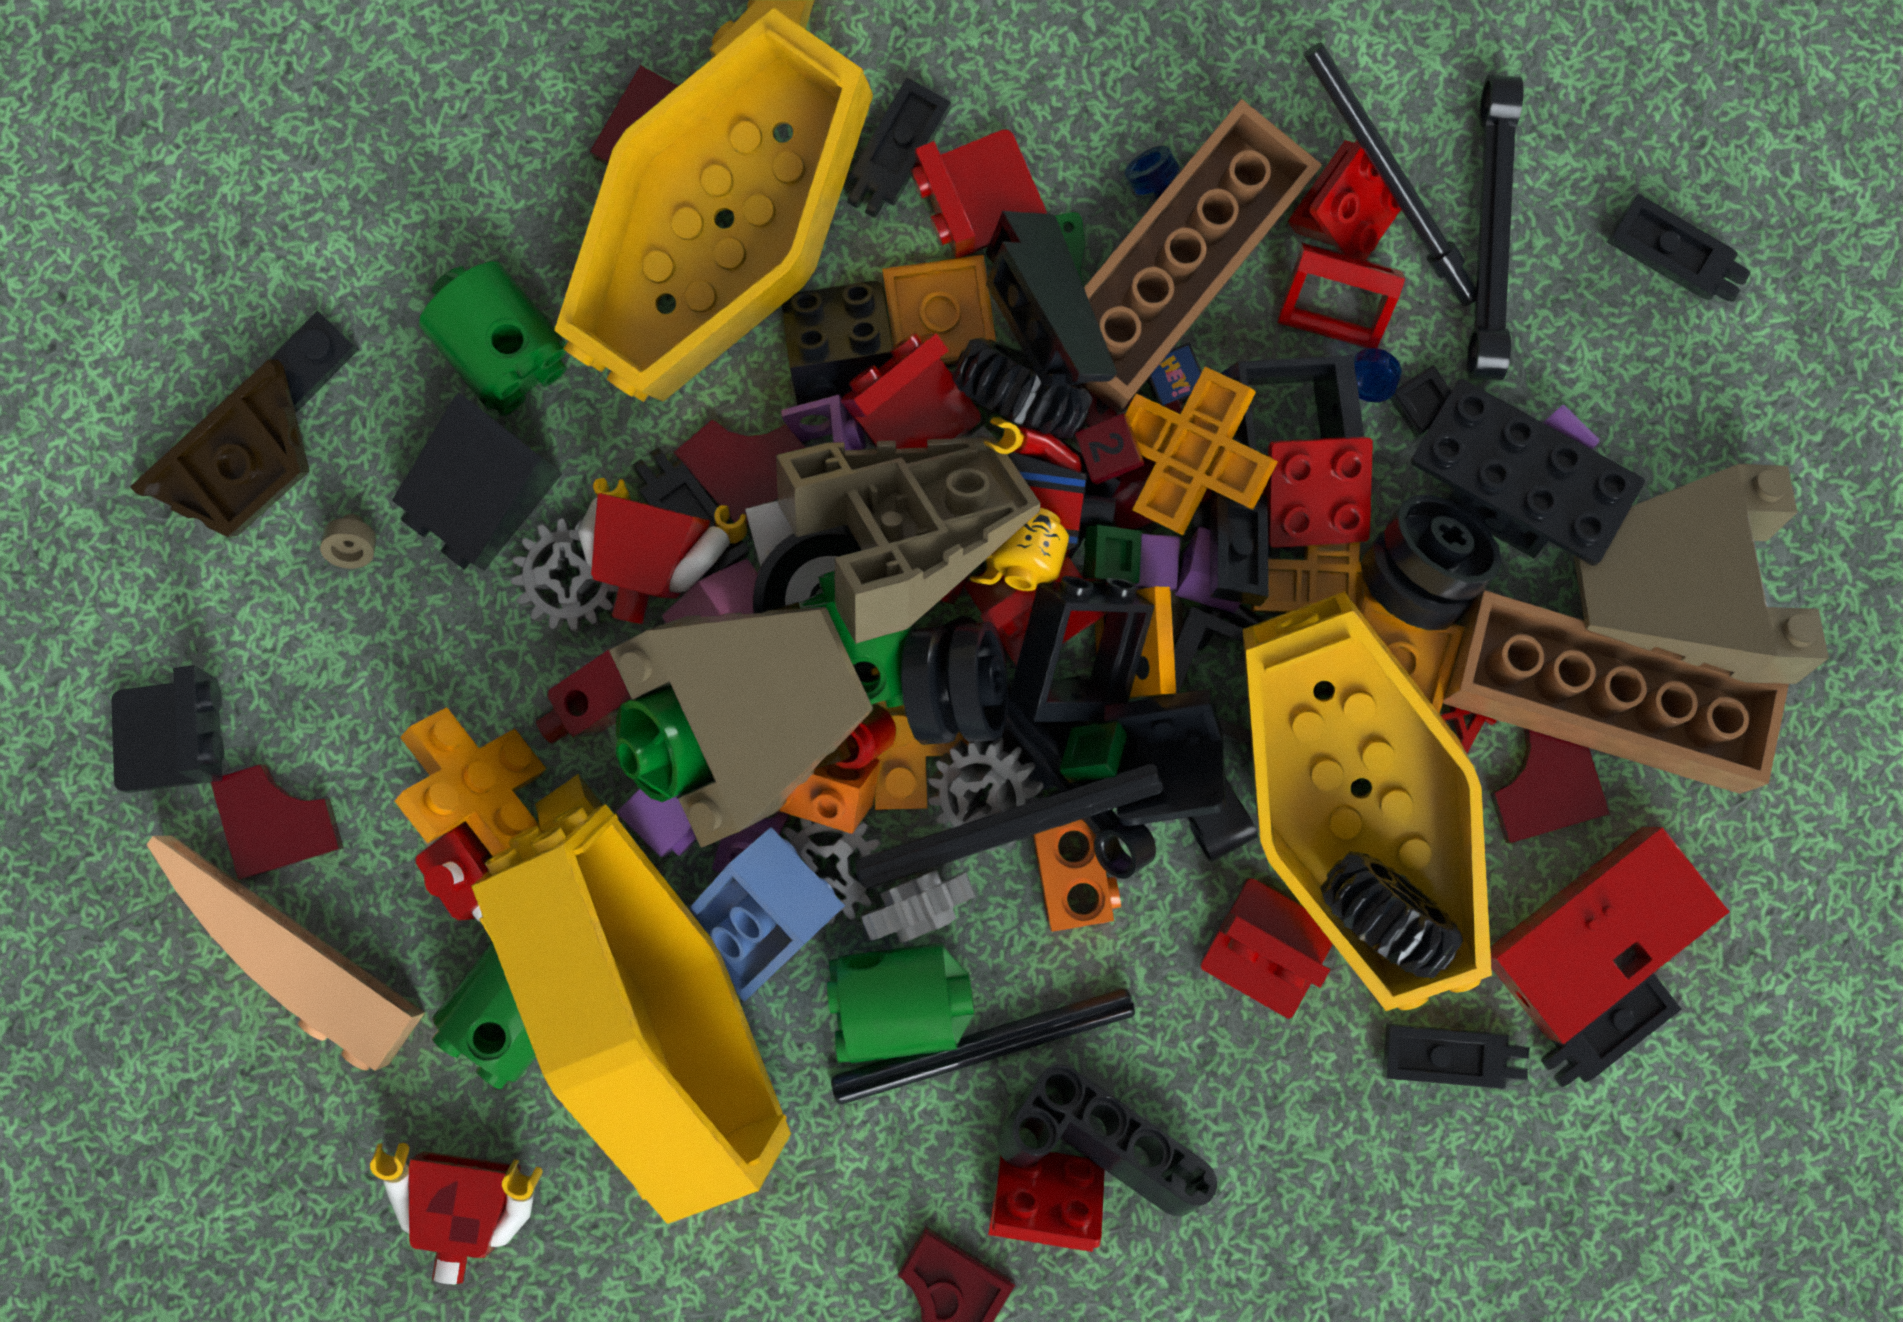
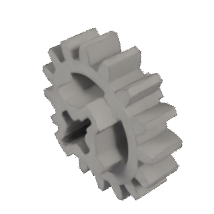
M560 518L557 522V531L553 533L541 524L538 526V532L541 537L538 542L535 543L527 538L522 540L524 547L529 551L527 557L518 556L513 557L512 560L513 563L523 568V574L511 578V584L526 590L517 598V602L523 607L534 604L535 607L530 617L537 622L550 615L549 628L556 631L561 629L564 620L568 621V625L573 632H581L582 619L585 618L595 626L600 625L601 621L598 611L604 608L612 612L614 604L609 599L612 593L617 594L618 586L593 580L591 575L592 568L580 557L577 542L581 543L578 535V529L582 522L581 519L577 523L575 530H571L568 521ZM553 548L552 556L544 566H539L543 556ZM569 563L580 571V576L572 578L571 587L558 580L559 575L567 573V564ZM595 584H601L594 598L586 603L585 596ZM539 590H554L558 594V600L562 605V609L548 604Z
M1003 738L994 740L989 747H986L985 741H972L968 746L962 740L957 742L950 749V754L945 753L935 765L939 770L929 778L928 782L933 787L939 789L928 799L929 804L942 806L943 812L936 818L937 823L941 824L950 821L956 827L1038 800L1033 797L1043 788V782L1030 781L1028 776L1035 769L1036 765L1034 762L1021 765L1018 758L1022 749L1018 746L1011 750L1010 753L1003 751ZM990 782L993 783L992 788L988 792L990 795L980 804L979 799L983 795V789ZM1016 841L1008 843V845L1012 846L1016 843ZM995 847V848H992V849H989V850H990V851H995L998 847Z
M800 818L803 830L800 832L786 827L783 831L784 834L791 841L790 843L794 846L798 855L805 860V864L815 874L819 871L820 865L816 861V857L810 853V850L816 855L820 854L825 858L833 854L840 858L836 868L847 884L840 878L836 879L831 875L823 880L832 888H836L847 896L840 900L845 905L841 910L850 920L856 917L853 905L856 901L867 907L871 905L873 901L866 893L867 888L862 886L860 881L851 873L850 856L857 848L862 857L870 855L871 851L881 844L879 839L868 842L864 840L862 836L868 827L865 822L859 824L852 834L819 823L814 824L812 821ZM822 831H834L843 834L834 845L820 846L815 840L810 838L811 835ZM879 885V886H876V887H872V888H881L882 885ZM837 914L828 922V925L835 923Z
M933 870L880 893L885 905L861 916V920L870 941L896 932L900 943H904L941 928L957 919L952 908L976 897V894L966 872L941 881L937 870Z

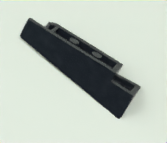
M1002 211L986 250V255L993 263L986 286L1043 386H1068L1087 382L1111 381L1116 376L1117 370L1057 218L1051 214Z

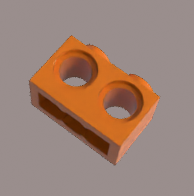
M875 758L869 764L859 769L843 768L835 763L816 768L807 781L799 785L786 798L787 802L778 811L852 834L873 805L881 760Z
M1083 819L1033 835L1048 926L1051 932L1114 921L1112 909L1121 908L1116 877L1107 878L1106 871L1100 865L1095 855L1094 840L1096 835ZM1069 831L1080 832L1087 841L1086 853L1077 861H1066L1058 850L1060 838ZM1079 883L1090 884L1096 893L1094 906L1084 913L1072 911L1067 902L1070 889Z

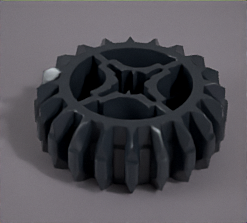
M985 338L972 339L969 341L965 351H961L955 364L957 368L952 379L960 391L964 392L967 397L976 400L978 404L989 408L993 413L1000 414L1026 428L1038 430L1043 434L1051 433L1056 438L1070 439L1083 426L1090 412L1088 409L1093 398L1085 386L1081 384L1043 386L1026 355L1003 343L999 344Z
M1350 851L1342 860H1338L1327 873V879L1320 889L1325 903L1331 907L1332 913L1344 922V926L1351 929L1360 940L1372 947L1374 952H1378L1386 957L1391 964L1395 963L1405 972H1411L1417 977L1434 978L1453 961L1457 954L1456 951L1463 942L1457 925L1450 920L1447 913L1437 906L1435 901L1423 893V890L1414 886L1392 867H1387L1379 859H1373L1367 853Z

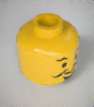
M1040 508V511L993 552L992 563L1005 576L1004 580L1009 586L1022 591H1033L1039 583L1050 584L1059 577L1068 546L1069 535L1060 524V518L1053 512Z

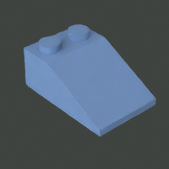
M770 827L724 868L689 907V910L712 938L724 960L736 993L745 1002L845 905L835 896L832 887L825 880L819 878L798 856L794 846L781 838Z

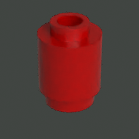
M872 704L873 710L846 738L851 756L842 762L835 763L836 765L850 769L862 768L893 745L896 738V725L892 716L885 708Z

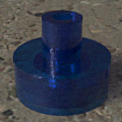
M1157 146L1146 150L1134 158L1126 167L1124 174L1136 194L1146 195L1153 192L1156 199H1158L1171 184L1170 181L1177 175L1180 167L1168 146Z
M1368 348L1358 352L1353 359L1359 399L1377 403L1391 398L1397 389L1402 375L1401 365L1391 353L1383 349Z

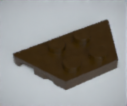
M268 359L130 486L131 489L143 497L151 496L172 506V511L188 519L197 518L201 520L207 528L221 535L234 537L241 534L310 472L282 363L278 359Z

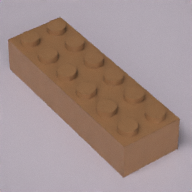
M1243 99L1236 104L1084 287L1117 374L1108 382L1080 384L1085 386L1118 415L1322 166L1319 161Z
M1485 590L1474 598L1471 607L1462 616L1459 626L1465 627L1443 704L1739 794L1769 784L1789 684L1746 683L1729 677L1730 671L1707 663H1703L1698 667L1681 661L1682 655L1658 647H1654L1651 651L1586 630L1584 620Z

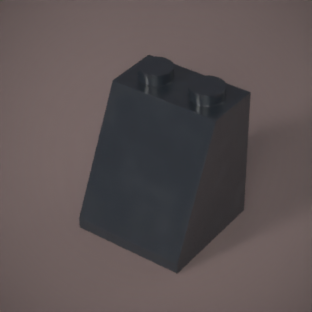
M458 392L392 501L405 510L400 520L424 538L431 531L443 540L445 545L440 551L463 569H466L472 563L485 571L562 474Z

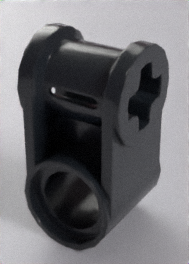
M1226 776V807L1219 813L1187 817L1198 845L1211 863L1258 837L1248 812L1236 797Z

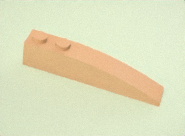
M172 835L152 836L147 843V847L178 895L210 936L240 968L287 1010L300 1018L298 1025L303 1031L319 1040L329 1038L343 1048L341 1052L342 1057L361 1070L367 1071L371 1068L376 1071L390 1064L424 1015V1011Z

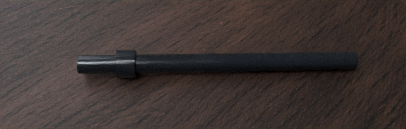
M1320 42L1313 45L1304 53V57L1429 253L1427 256L1428 263L1437 277L1446 279L1462 306L1472 304L1476 301V287L1463 268L1465 259L1454 242L1446 241L1324 44Z

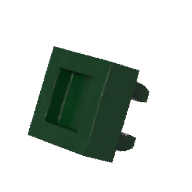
M1103 525L1086 527L1083 579L1106 583L1108 578H1114L1140 584L1142 531Z
M1118 721L1071 728L1059 768L1060 772L1069 783L1087 780L1093 782L1099 779L1116 777L1118 767L1123 763L1122 753L1127 733Z

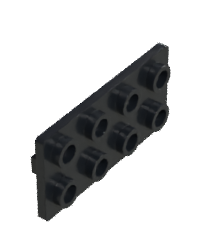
M1459 379L1410 461L1416 468L1454 488L1447 500L1454 501L1473 513L1490 530L1494 537L1532 558H1535L1549 541L1592 566H1596L1604 557L1645 483L1644 478L1464 379Z

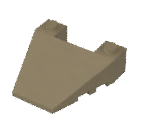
M995 437L927 439V448L896 449L895 441H877V449L845 450L844 442H834L776 455L778 505L795 536L800 537L847 524L862 550L834 558L835 607L855 643L908 629L1040 511L1039 500L1007 454H1000L985 446L984 440L997 443L998 440Z
M1736 464L1632 506L1604 557L1596 566H1592L1574 556L1585 629L1651 651L1654 647H1658L1682 655L1681 661L1698 667L1703 663H1707L1730 671L1729 677L1746 683L1797 684L1829 659L1819 609L1767 607L1754 541H1768L1798 513L1788 466Z
M826 607L770 610L756 614H742L739 612L701 617L700 615L685 616L649 629L609 650L632 699L671 684L708 763L715 781L678 798L701 848L738 833L776 813L787 802L786 798L799 785L805 783L815 772L816 766L828 754L834 752L873 710Z

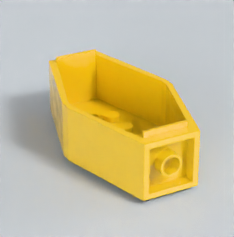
M773 7L627 128L612 150L554 329L555 332L568 340L563 349L585 365L592 366L600 372H603L605 368L611 370L606 380L629 396H635L642 402H645L648 396L664 402L801 290L816 270L873 98L872 90L862 68ZM781 124H787L792 127L793 135L787 142H778L774 137L775 129ZM722 210H730L734 214L733 224L725 229L718 227L716 224L717 214ZM664 295H672L676 301L675 309L669 314H663L658 309V301Z
M1345 591L1243 629L1256 812L1260 842L1268 862L1385 1011L1397 1007L1400 1010L1414 1009L1426 1003L1430 996L1448 990L1454 993L1464 992L1478 986L1481 979L1492 976L1482 789L1475 768L1460 740ZM1320 681H1328L1333 684L1334 692L1327 699H1319L1313 693L1314 686ZM1359 778H1365L1371 783L1370 791L1363 796L1355 795L1351 791L1352 783ZM1350 851L1367 853L1373 859H1379L1387 867H1392L1398 874L1404 875L1414 886L1423 890L1426 896L1435 901L1437 906L1447 913L1450 920L1457 925L1463 939L1461 946L1456 951L1455 958L1445 970L1442 969L1434 978L1417 977L1411 972H1405L1399 965L1391 964L1386 957L1378 952H1374L1372 947L1360 940L1351 929L1345 927L1344 922L1334 915L1331 907L1325 903L1320 889L1327 879V873L1338 860H1342Z
M606 804L588 812H585L582 806H578L553 821L555 827L541 832L538 826H534L513 837L509 841L511 848L490 858L485 863L488 871L471 887L482 913V917L479 920L493 942L540 1069L554 1095L634 1185L642 1200L646 1199L667 1224L759 1191L788 1141L791 1132L786 1122L787 1117L782 1112L724 960L712 938L623 827L616 813L613 814Z

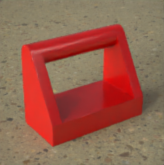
M1302 242L1277 323L1376 351L1399 300L1406 278L1401 270ZM1307 273L1382 294L1371 328L1295 307Z

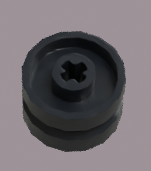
M1415 495L1403 501L1390 518L1386 529L1378 534L1366 550L1361 561L1363 580L1371 595L1387 612L1406 624L1418 628L1446 630L1462 618L1471 607L1474 598L1481 594L1497 576L1502 560L1499 545L1490 530L1473 513L1454 501L1435 495Z
M991 622L959 624L953 635L944 625L912 628L905 639L902 654L901 682L907 721L914 738L921 745L952 742L955 740L958 732L968 742L1001 738L1006 726L1008 713V676L1003 645L994 625Z

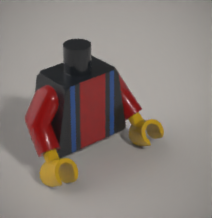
M994 417L990 420V423L1004 428V436L997 443L984 440L985 446L1000 454H1007L1039 500L1040 508L1047 509L1060 518V524L1069 535L1064 559L1068 556L1070 549H1077L1080 543L1082 526L1103 525L1113 527L1117 498L1086 494L1089 472L1081 469L1080 458L1077 454L1051 433L1043 434L1038 430L1017 427L1000 417ZM993 553L985 560L987 564L985 573L979 577H970L971 581L991 585L999 581L1001 577L1005 578L992 563Z

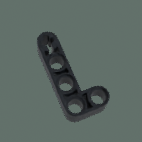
M1056 1064L1048 1067L1032 1081L1017 1102L997 1138L1001 1157L1008 1164L1017 1168H1026L1034 1165L1056 1146L1059 1139H1062L1159 1209L1172 1216L1187 1215L1207 1204L1215 1196L1217 1190V1177L1213 1168L1206 1161L1067 1065ZM1045 1085L1054 1086L1060 1092L1062 1105L1053 1103L1048 1098L1045 1092ZM1090 1115L1098 1117L1103 1122L1106 1129L1105 1136L1097 1134L1092 1129L1089 1120ZM1019 1127L1027 1128L1034 1134L1037 1140L1036 1149L1027 1147L1021 1141ZM1134 1146L1142 1148L1147 1153L1149 1167L1141 1165L1136 1160Z

